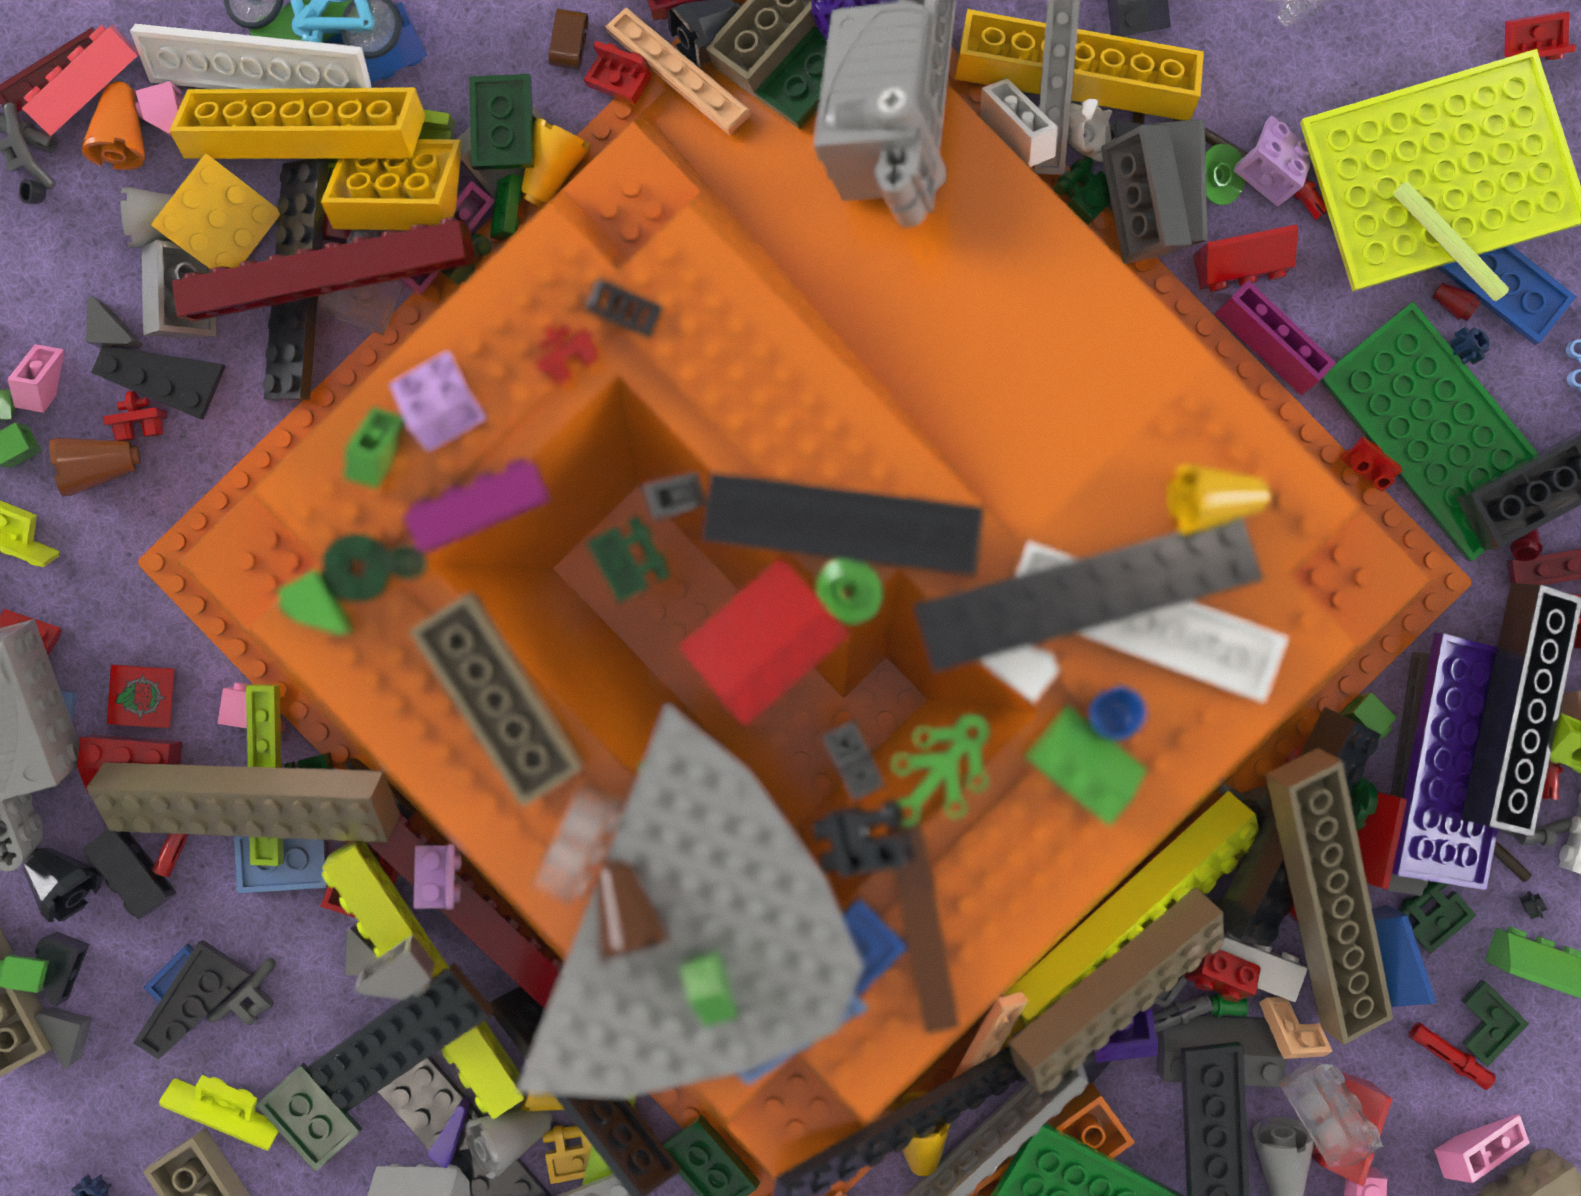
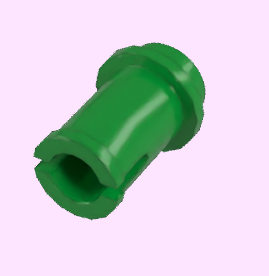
M1220 993L1209 996L1213 1006V1011L1209 1012V1014H1214L1216 1018L1221 1017V1015L1246 1017L1248 1014L1247 998L1240 999L1239 1002H1232L1223 999Z

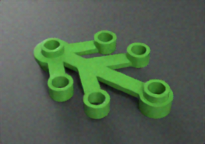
M976 715L964 716L957 722L955 727L938 729L919 727L915 730L913 740L921 748H928L933 742L955 741L947 752L912 756L899 753L893 757L891 762L892 768L900 775H905L914 769L933 768L910 797H902L897 800L901 809L905 806L913 808V815L910 818H903L904 826L913 825L919 820L921 814L920 806L944 777L947 792V801L945 802L946 813L952 818H960L965 814L966 804L961 799L957 761L966 750L970 773L966 778L968 787L976 792L983 791L987 787L988 778L983 773L980 747L988 740L989 728L981 717ZM968 727H977L978 735L976 738L969 739L966 736ZM921 731H927L930 734V740L925 744L918 742L917 739ZM899 758H906L909 764L905 770L896 768V761ZM977 774L983 777L982 785L979 787L972 786L971 778ZM954 801L960 802L962 806L960 812L956 814L949 811V806Z

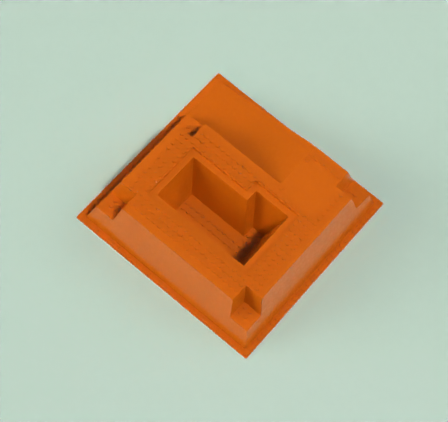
M747 0L732 1L737 2L742 7ZM679 37L671 43L676 49V44L680 43ZM952 47L940 143V155L946 166L947 175L944 183L935 191L933 212H927L923 221L913 227H903L897 222L885 197L842 200L834 183L828 179L826 168L818 160L814 148L819 109L798 129L714 68L710 61L699 68L745 105L751 113V116L729 136L649 68L653 76L636 105L614 98L576 135L592 145L588 153L548 204L542 202L539 207L525 200L526 193L523 192L517 212L519 225L514 235L501 241L491 238L492 217L476 232L490 240L492 249L487 255H479L476 259L478 262L474 266L476 271L466 283L462 281L457 285L440 271L422 295L416 296L413 293L310 393V400H302L138 560V565L253 684L280 685V712L321 755L330 753L333 767L336 770H347L346 763L350 758H356L371 770L383 771L387 782L417 810L410 818L409 822L411 824L407 828L415 836L421 832L433 844L432 846L455 845V851H461L460 870H454V872L459 877L466 874L477 885L474 891L481 898L487 894L499 905L496 910L498 914L504 919L507 915L512 917L521 926L518 932L525 939L532 936L543 947L540 953L549 960L553 956L563 966H565L595 889L597 872L603 868L602 863L607 858L640 773L637 766L645 760L665 705L668 704L674 707L678 713L690 723L692 722L701 732L753 773L769 799L777 807L803 844L807 853L824 874L840 913L842 914L860 897L908 948L858 996L868 1006V1010L844 1022L837 1032L814 1041V1044L805 1050L795 1053L786 1059V1062L753 1083L747 1085L735 1073L648 1092L681 1128L702 1114L760 1181L757 1190L748 1196H773L776 1176L890 1114L894 1104L900 1103L902 1097L906 1094L918 1091L930 1092L951 1080L995 1001L998 998L1005 997L1004 994L1217 802L1223 796L1218 792V788L1223 783L1228 784L1241 793L1257 787H1264L1267 782L1266 774L1287 764L1285 759L1295 747L1300 750L1304 747L1324 707L1340 713L1472 584L1470 577L1385 490L1379 491L1341 460L1340 454L1346 450L1157 257L1123 264L1114 214L1108 206L1087 226L1067 207L1066 204L1071 199L1065 193L1058 195L1054 190L1057 180L1062 174L1034 173L1035 165L1028 167L980 118L981 91L983 87L988 85L954 79L958 53ZM1065 163V172H1070L1071 169ZM1079 181L1077 182L1081 188L1084 187ZM598 277L663 307L651 339L587 313L585 306ZM605 291L599 307L604 309L610 295L609 292ZM618 297L612 311L613 314H618L623 298ZM631 302L625 317L626 320H631L637 304ZM643 309L637 325L644 326L650 311L649 309ZM550 324L554 331H557L566 324L572 333L562 339V342L586 327L594 339L591 342L595 346L599 358L586 367L582 365L575 354L565 359L564 363L573 376L558 386L547 373L542 375L535 363L557 347L554 345L544 352L538 343L549 336L544 327ZM449 351L468 390L483 409L487 419L429 453L412 434L405 421L391 467L377 489L344 479L345 447L372 407L403 416L390 384L444 352ZM521 458H525L526 462L531 460L537 464L552 501L427 554L418 551L403 515L412 510L410 505L426 498H430L431 502L444 497L442 492L453 486L462 485L463 489L475 484L474 478L491 471H493L494 475L507 470L505 465ZM1191 464L1258 477L1269 487L1270 500L1265 509L1243 517L1264 580L1191 601L1288 637L1265 702L1244 696L1077 633L1031 646L1035 650L1042 647L1056 658L1053 664L1060 669L1035 702L1028 700L980 661L932 673L914 613V604L1015 577L1027 542L1035 543L1075 559H1082L1180 532L1176 528L1181 526L1178 518L1172 519L1170 515L1168 490L1170 480H1176L1179 472L1174 471L1181 465ZM697 472L707 501L710 474L713 472L984 507L976 573L973 576L864 562L873 569L881 583L882 602L878 611L869 620L859 624H846L838 621L849 635L751 722L744 726L679 649V646L780 557L817 598V580L820 572L828 563L838 558L702 541L706 506L657 522L653 518L643 486ZM639 515L644 526L650 528L653 534L651 539L657 551L665 556L667 560L665 565L671 576L659 582L653 570L644 574L650 587L618 603L586 542L616 526L623 537L632 534L627 521ZM355 533L369 535L383 542L391 552L394 561V572L391 574L389 586L383 594L366 602L343 600L336 595L355 632L349 635L334 634L295 622L291 617H286L278 603L281 597L277 590L312 571H323L322 557L339 538ZM639 544L630 547L638 565L647 561ZM355 559L352 562L353 566L350 568L351 573H357L359 577H362L364 575L363 569L367 567L366 562H358ZM841 590L842 595L849 599V593ZM467 593L477 595L586 765L583 769L524 807H521L409 633L411 629ZM1117 686H1125L1136 691L1143 699L1147 717L1136 734L1127 739L1113 742L1145 767L1147 771L1132 801L1115 822L1108 826L1024 758V755L1066 704L1090 722L1089 710L1094 699L1104 691ZM976 715L981 717L989 728L988 740L980 747L983 773L988 778L987 787L980 792L973 791L968 787L966 778L970 773L966 750L957 761L961 799L966 804L965 814L960 818H952L946 813L945 802L947 801V792L944 777L920 806V818L915 823H920L959 1021V1028L926 1034L894 869L851 874L840 877L839 872H823L820 854L834 849L831 838L816 840L812 824L825 818L837 809L857 806L864 809V811L881 810L884 802L898 800L902 797H910L933 768L914 769L905 775H900L892 768L891 762L893 757L899 753L912 756L947 752L955 741L933 742L930 747L921 748L913 740L915 730L919 727H928L929 729L955 727L962 717ZM852 721L885 784L884 787L855 801L822 737ZM968 727L966 736L969 739L976 738L978 735L977 727ZM921 731L917 736L918 742L922 744L927 743L930 740L929 732ZM899 758L896 761V768L905 770L909 764L906 758ZM977 774L971 778L972 786L979 787L982 785L983 777ZM958 801L952 802L949 806V811L955 814L960 812L961 803ZM905 806L902 808L903 818H910L913 815L912 807ZM885 824L870 828L872 838L887 835L886 829L888 828ZM867 1165L858 1170L856 1176L847 1182L839 1181L835 1183L823 1196H834L839 1191L846 1194L872 1167Z

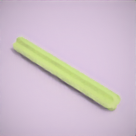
M1404 182L1394 191V196L1494 301L1501 299L1507 294L1509 288L1409 182Z

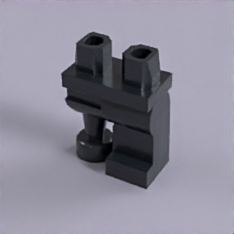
M897 800L884 802L881 810L864 811V809L857 806L837 809L825 818L814 822L812 828L816 840L831 838L834 849L820 854L823 872H839L840 877L851 874L907 867L915 860V855L908 829L873 838L870 828L885 824L888 829L901 828L903 826V813Z

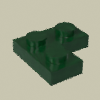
M1480 980L1461 1000L1482 1021L1462 1044L1487 1067L1529 1025L1514 1008L1483 980Z

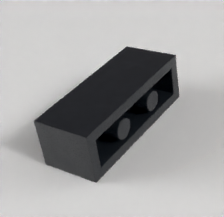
M107 829L83 848L91 866L100 870L106 878L105 882L109 889L118 893L124 901V907L127 912L132 916H136L138 920L151 914L177 893L165 877L152 872L154 867L153 861L130 832H116Z

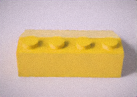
M418 139L412 158H338L321 200L332 228L351 230H411L410 227L414 225L427 224L433 226L440 224L442 219L453 218L457 203L462 150L461 140Z

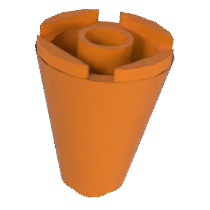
M114 81L104 87L82 142V154L87 160L100 166L103 165V161L112 163L113 169L116 170L140 168L143 166V161L145 162L146 158L140 117L135 106L137 102L136 92L127 83Z

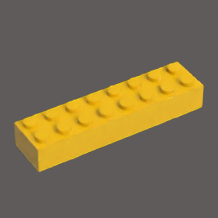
M967 9L954 79L991 85L1008 78L1020 91L1040 95L1046 23ZM1077 29L1071 100L1085 102L1088 99L1098 100V105L1183 121L1191 120L1201 97L1204 51Z
M415 87L188 89L169 132L184 159H201L205 153L213 159L412 158L426 115Z

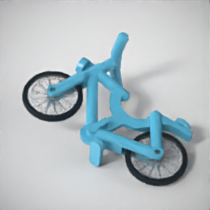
M224 0V5L229 17L236 24L247 29H259L269 25L276 19L282 9L284 0ZM290 0L295 15L292 20V29L295 34L302 37V41L322 43L324 33L341 34L346 46L362 47L364 58L373 59L390 52L397 44L401 35V16L398 8L391 0H352L344 10L342 17H322L321 14L330 2L340 3L349 0H311L309 5L304 6L303 0Z

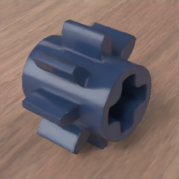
M1465 326L1454 333L1455 338L1450 340V347L1454 350L1453 354L1458 355L1463 364L1470 361L1474 365L1485 359L1484 353L1489 351L1490 343L1484 331L1476 327L1469 330Z
M88 1174L81 1179V1184H77L71 1191L75 1193V1196H109L107 1195L108 1189L112 1185L106 1184L102 1180L103 1175L101 1174L93 1180Z

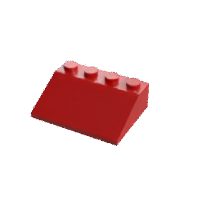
M780 557L682 643L679 649L727 707L746 726L843 641L849 633Z

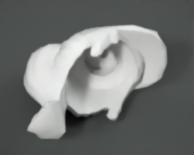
M1088 99L1082 103V106L1071 103L1067 140L1070 146L1095 161L1103 162L1101 146L1111 142L1109 119L1112 110H1101L1098 100Z

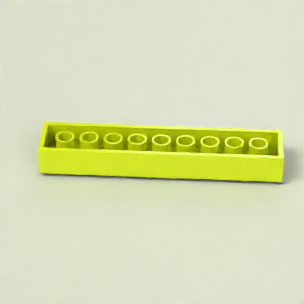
M1226 792L1004 994V996L1022 992L1026 997L1027 1004L1018 1018L1026 1026H1029L1195 887L1203 894L1209 893L1216 885V881L1224 873L1229 874L1236 868L1238 860L1248 853L1259 832L1256 814L1231 792Z
M350 841L328 855L322 867L324 870L322 876L330 888L335 887L342 896L339 898V901L348 914L353 913L359 921L356 924L357 928L365 939H371L376 947L374 948V953L377 958L413 934L434 962L432 978L448 967V964L365 841ZM485 1020L441 1049L448 1063H455L460 1070L458 1076L466 1089L471 1087L476 1094L475 1101L479 1109L484 1114L488 1112L493 1120L525 1099L523 1092L516 1091L522 1077L520 1071Z

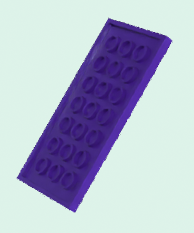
M1434 633L1403 797L1407 799L1392 870L1394 875L1487 890L1498 828L1461 819L1497 647L1447 634Z

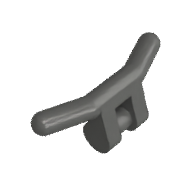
M10 102L4 105L8 137L0 140V152L3 153L7 161L4 164L8 172L25 167L45 188H54V179L35 161L20 132L16 105Z
M1223 783L1218 788V792L1221 795L1228 791L1231 792L1256 814L1260 830L1263 825L1261 819H1266L1272 808V801L1268 791L1264 787H1257L1241 793L1228 784Z
M1565 818L1544 826L1536 825L1534 837L1502 829L1498 830L1513 836L1521 845H1532L1534 842H1538L1542 846H1554L1556 834L1568 831L1572 826V820Z
M267 958L237 991L207 1015V1020L214 1023L233 1011L244 1023L252 1025L259 1018L258 1014L262 1011H267L274 1004L268 994L262 992L258 986L275 967V960ZM247 997L254 1002L251 1006H247L243 1002Z

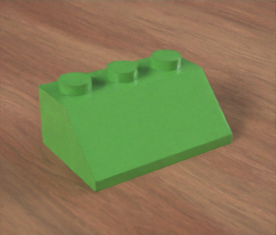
M1068 704L1065 705L1024 755V758L1108 826L1115 822L1132 801L1147 771L1145 767L1112 740L1100 736L1091 723Z
M1508 926L1507 931L1496 927L1485 958L1486 962L1510 974L1581 998V951L1565 946L1562 951L1554 948L1556 942L1537 936L1535 941L1526 938L1527 932L1512 926Z

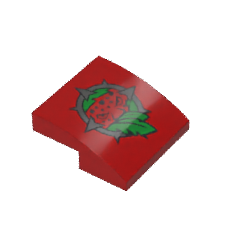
M111 664L107 724L170 728L174 668Z

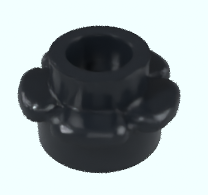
M1527 891L1526 895L1519 897L1531 920L1537 917L1543 919L1544 916L1541 912L1547 910L1538 893L1532 895L1530 891Z

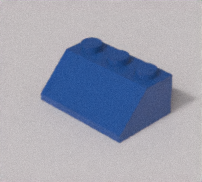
M402 2L396 4L402 20L401 35L397 44L384 56L373 59L364 58L371 83L379 79H389L396 74L397 70L405 66L417 65L423 60V57L427 56L425 47ZM390 8L376 14L378 23L382 28L379 35L348 34L352 44L356 47H362V51L373 52L383 48L390 41L395 28V19ZM336 34L323 41V43L345 45L341 34Z
M1388 905L1372 909L1391 1007L1436 1003L1437 1001L1408 916Z

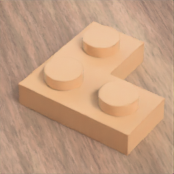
M1267 997L1259 1002L1283 1059L1323 1057L1332 1052L1320 1023L1299 1024L1288 999Z

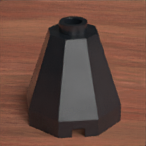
M708 0L684 3L667 10L668 28L671 36L678 35L680 43L676 44L678 51L698 67L710 62L711 58L706 48L741 6L732 0Z
M37 848L25 860L24 873L39 911L48 922H54V918L58 922L65 921L87 905L88 901L84 900V898L91 889L96 894L101 888L102 875L95 868L52 848Z

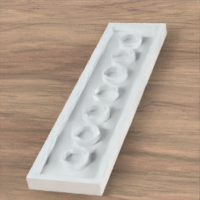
M135 24L130 30L150 83L161 84L170 81L177 86L205 89L372 88L362 47Z
M1027 542L1015 577L1078 559L1035 543ZM1191 601L1077 633L1261 702H1265L1288 640L1286 636Z

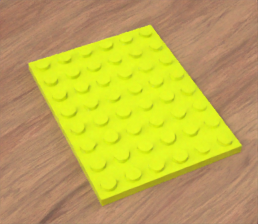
M1537 49L1306 117L1300 121L1352 292L1456 262L1394 196V191L1404 182H1409L1477 255L1581 225V185Z

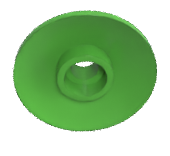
M1217 144L1205 152L1206 199L1216 205H1226L1235 201L1245 185V180L1233 171L1236 163L1242 159V156L1237 149L1229 144Z
M838 558L828 563L820 572L817 580V595L823 605L838 621L846 624H859L869 620L878 611L882 602V587L878 576L866 563ZM841 590L849 593V599L842 595Z

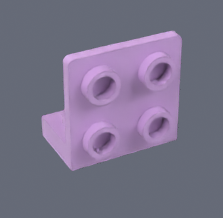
M1270 116L1265 122L1257 146L1236 163L1233 171L1278 207L1303 187L1312 161L1305 140H1301L1291 132L1285 123Z
M449 351L444 352L390 384L409 430L428 453L487 419L483 409L468 390Z
M455 845L415 846L414 909H453L454 902H460V883H454V870H460L461 851H455Z

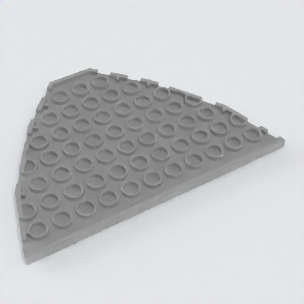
M666 704L605 862L623 858L624 864L632 863L664 923L671 941L602 961L599 944L598 885L596 883L516 1091L535 1095L544 1093L626 1098L751 1070L837 1032L861 974L863 963L831 894L824 874L807 853L803 844L777 807L769 799L753 773L701 732L692 722L690 723L678 713L674 707ZM718 949L738 1018L704 1027L688 1000L679 966L687 957Z

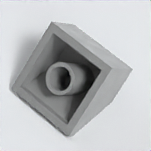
M412 934L363 968L359 973L354 989L358 994L405 1000L412 994L414 997H417L430 987L429 982L432 980L434 962Z

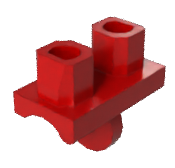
M548 324L544 329L549 336L538 344L544 352L554 345L557 347L535 363L542 375L547 373L559 386L573 376L564 363L565 359L575 354L582 365L586 367L597 360L599 356L591 342L594 339L586 327L562 342V339L572 333L569 327L565 324L557 331H554L551 325Z
M129 391L125 394V401L117 402L119 411L128 410V412L103 416L104 425L112 427L116 441H130L136 439L133 424L141 423L144 437L163 435L162 419L168 418L167 410H159L158 407L142 409V407L150 405L148 397L139 398L135 391Z
M1364 436L1351 449L1340 454V458L1345 464L1369 481L1379 491H1384L1395 482L1394 477L1402 472V467L1386 455L1377 444L1371 443Z

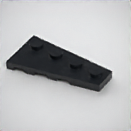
M102 345L91 373L203 420L226 365Z
M201 940L133 1043L153 1057L160 1059L239 986L252 971L209 943Z

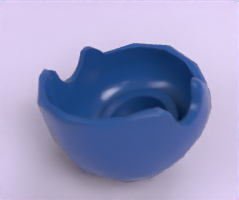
M1117 686L1100 693L1094 699L1089 710L1091 725L1097 733L1113 741L1124 740L1136 734L1147 717L1143 699L1136 691L1125 686Z

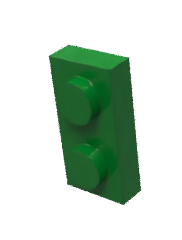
M511 173L497 180L490 232L491 238L501 241L514 235L518 228V204L523 196L521 176Z

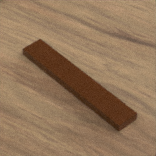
M917 823L896 829H886L887 834L908 829L915 855V860L907 867L895 868L894 872L925 1033L959 1028L921 824Z

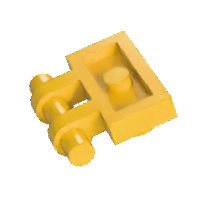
M564 1125L554 1126L552 1130H549L542 1136L544 1143L555 1142L556 1146L555 1150H549L545 1154L550 1184L584 1178L592 1148L591 1143L577 1125L564 1127ZM581 1137L582 1145L567 1147L566 1139Z

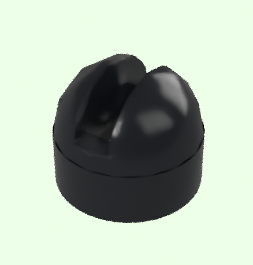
M24 179L19 186L20 200L25 204L35 205L42 203L46 198V189L37 181Z

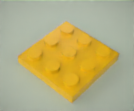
M205 153L150 225L210 270L221 266L234 268L239 267L240 262L246 261L278 219L280 213L278 208Z

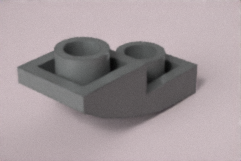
M853 721L822 736L854 801L885 786Z

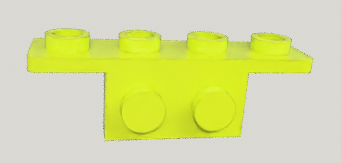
M0 500V551L6 555H12L25 560L33 566L45 567L59 557V550L34 541L37 515Z
M202 1075L196 1086L174 1078L159 1100V1106L265 1151L270 1149L279 1133L265 1115L256 1112L257 1098L251 1092L245 1089L237 1090L216 1077L208 1078Z

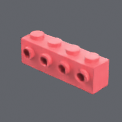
M113 24L107 29L103 25L97 28L89 36L93 42L85 50L79 45L67 56L71 61L68 66L62 69L58 65L45 77L49 83L42 90L36 85L23 97L28 103L22 109L50 136L139 55L137 49Z

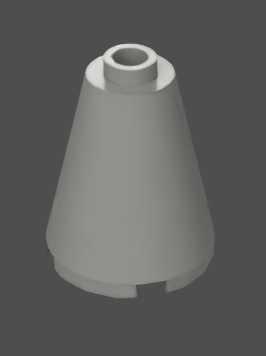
M123 187L121 193H127V200H121L124 235L131 236L133 241L127 243L128 247L139 248L156 240H170L150 224L172 195Z
M521 1107L507 1110L494 1120L490 1115L467 1122L465 1129L470 1128L471 1134L466 1136V1140L478 1167L482 1168L485 1166L490 1171L485 1174L488 1178L494 1179L550 1130V1123L553 1121L550 1111H522Z
M1289 1117L1270 1118L1271 1124L1263 1126L1262 1122L1257 1123L1252 1129V1139L1271 1196H1303L1315 1143L1314 1130L1311 1127L1310 1130L1305 1128L1303 1121Z

